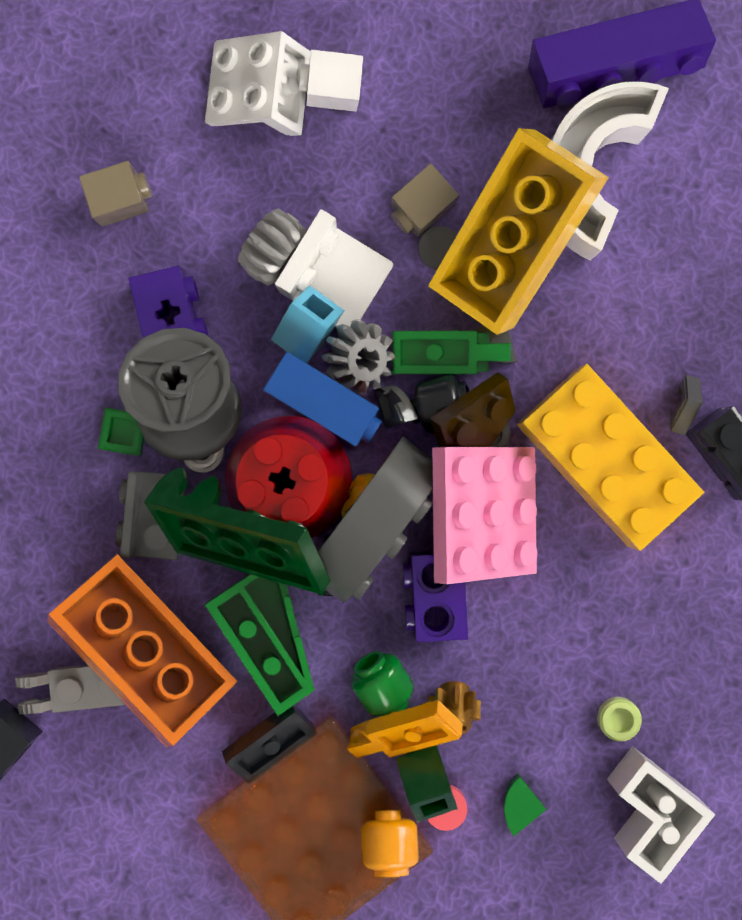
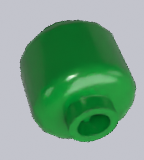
M374 651L363 656L353 667L354 673L351 677V688L367 712L374 716H384L392 712L405 710L414 688L413 681L400 660L394 654L382 653L381 651Z

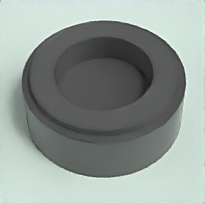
M444 226L428 229L422 235L418 245V255L421 262L427 268L437 271L457 234Z

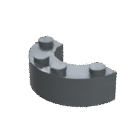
M404 436L398 441L362 493L317 551L331 580L326 591L342 603H345L351 596L358 600L363 596L374 580L370 573L385 555L392 560L406 542L407 537L402 532L408 523L413 520L418 524L433 504L427 498L429 494L433 496V459Z

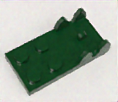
M184 468L174 469L157 482L145 499L146 507L178 554L320 595L324 594L331 581L307 528L296 521L286 520L282 522L270 519L253 510L243 512L217 505L221 496V485L213 475L200 482L191 494L181 496L187 486V475Z

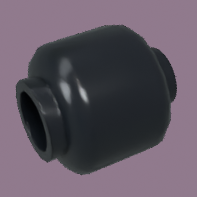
M452 374L419 382L415 387L414 398L409 399L418 418L413 420V423H421L426 432L434 434L430 418L468 393L470 389L467 382H460Z

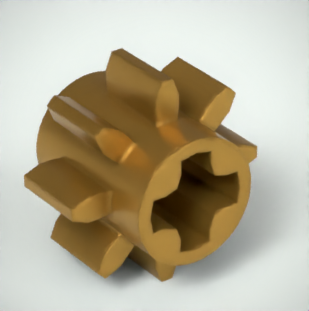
M458 681L445 682L436 688V696H428V702L439 700L463 723L462 734L467 733L472 728V721H479L481 719V701L476 700V692L470 691V687L465 683Z

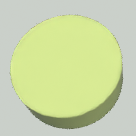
M613 697L606 700L600 706L597 714V722L600 729L608 738L614 741L630 740L639 732L642 723L639 709L630 700L623 697Z

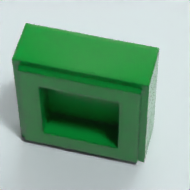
M105 407L98 449L142 456L145 439L138 426V421L127 411Z

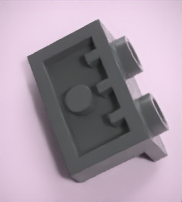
M129 471L128 479L122 480L119 500L120 504H125L124 521L118 522L115 534V544L117 547H121L120 557L131 558L137 556L168 560L179 559V554L175 552L144 503L157 482L166 474ZM186 488L182 492L181 496H185Z

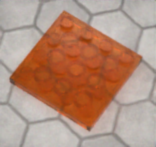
M332 714L315 726L316 733L249 783L245 780L201 812L196 819L271 920H345L400 878L374 877V870L364 866L361 850V826L367 821L375 820V811L400 809L401 818H411L364 756L356 757L347 750L350 737ZM418 827L419 859L409 870L433 853L432 846Z

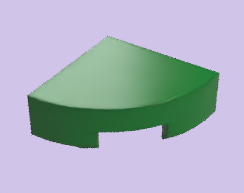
M518 773L509 782L503 803L504 818L513 836L517 835L547 810Z

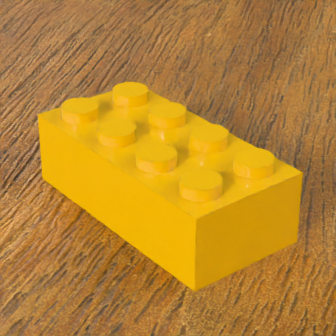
M518 128L428 286L496 335L514 328L609 177L537 130Z
M588 364L575 369L516 423L520 430L629 548L638 551L644 549L705 493Z

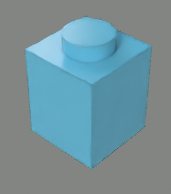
M309 286L290 304L271 340L283 348L285 352H289L303 362L308 363L326 342L325 338L329 337L345 310Z

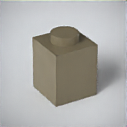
M129 161L79 176L91 216L102 227L150 212L146 199L153 197L148 179L144 172L137 173Z
M430 163L392 197L391 208L394 212L390 215L405 234L412 231L419 238L456 206L459 194Z

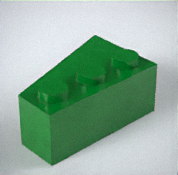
M248 574L205 602L206 608L277 716L315 691L286 584Z

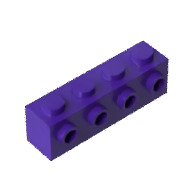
M687 0L533 39L528 68L543 109L556 105L568 106L612 84L622 82L655 83L659 79L678 74H693L705 68L716 38L700 0Z

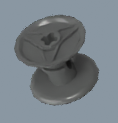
M188 328L162 329L142 338L126 354L118 372V394L125 410L138 421V426L145 442L160 455L178 461L200 460L220 451L234 437L242 418L241 397L234 382L230 379V364L221 346L210 337Z

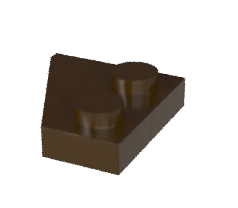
M495 373L431 417L430 421L438 447H490L516 412L508 378Z

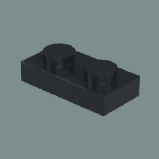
M293 705L279 716L276 713L270 715L224 749L222 754L225 763L250 784L317 735L313 723Z

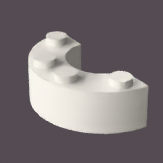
M622 82L601 88L583 98L569 111L551 140L592 166L595 152L605 145L618 142L639 145L652 130L669 88L648 82ZM599 193L566 246L578 255L591 261L602 251L618 209L606 202Z

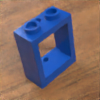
M289 352L285 353L263 389L356 447L361 440L369 444L382 423L380 419L376 418L379 407Z

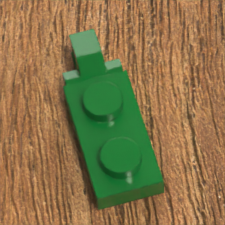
M479 330L392 331V352L397 357L392 360V374H478L479 372L489 371V361H510L512 358V343H489V332H479Z

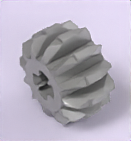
M279 208L267 213L260 222H257L254 230L248 234L249 237L242 245V250L239 253L238 262L255 280H260L267 286L277 281L306 234V228L290 213L286 214Z
M362 320L352 321L350 327L344 324L336 326L338 338H325L327 344L332 346L331 352L321 355L323 361L331 363L325 374L333 380L337 379L336 382L349 390L352 389L353 392L358 394L366 393L368 387L373 389L381 388L379 376L392 375L386 365L388 361L397 358L393 352L386 351L393 340L387 335H381L382 328L379 325L373 323L366 324Z

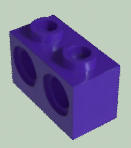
M434 551L410 552V562L402 564L404 588H412L413 605H405L406 631L414 630L416 642L468 640L465 582L454 584L437 583L434 585L425 583L421 578V573L426 565L434 563ZM440 606L446 610L447 616L441 625L430 626L424 622V614L430 607Z

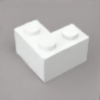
M632 746L607 778L619 796L636 808L614 839L628 859L662 884L715 814L696 795Z

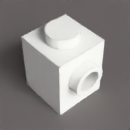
M311 50L310 65L301 64L299 91L307 92L306 106L356 112L360 98L363 56Z

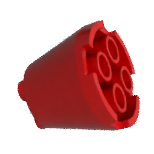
M297 416L270 418L249 429L232 449L225 471L226 493L232 509L243 512L253 510L267 518L282 522L286 520L296 521L307 528L311 538L329 529L341 516V510L349 499V487L352 483L350 461L339 440L320 424ZM285 467L291 470L289 478L295 481L294 488H285L282 494H279V486L270 475L272 472L281 473Z

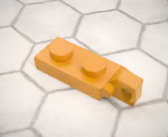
M439 700L426 702L422 705L392 712L351 727L347 750L356 758L381 751L391 758L458 740L462 736L463 723Z

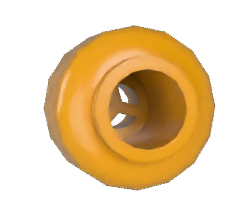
M400 809L375 811V820L367 821L361 826L362 862L365 867L374 870V877L409 875V868L418 862L417 825L411 819L401 818Z

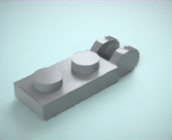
M87 664L51 668L48 672L24 674L15 678L17 688L27 689L49 684L50 698H31L18 703L19 714L23 715L52 710V713L125 705Z

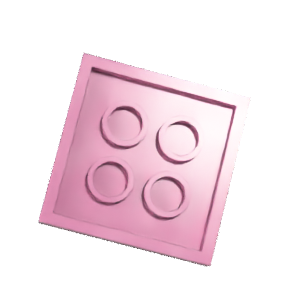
M535 447L432 448L434 583L454 584L536 574L537 507Z

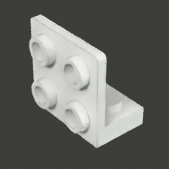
M282 31L217 40L213 48L205 123L210 126H225L263 122L285 135H301L307 92L299 91L301 64L310 65L311 51Z
M320 209L275 285L279 293L292 301L309 286L313 287L345 310L336 326L344 324L350 327L352 321L362 319L392 270L393 263L338 229L336 218Z

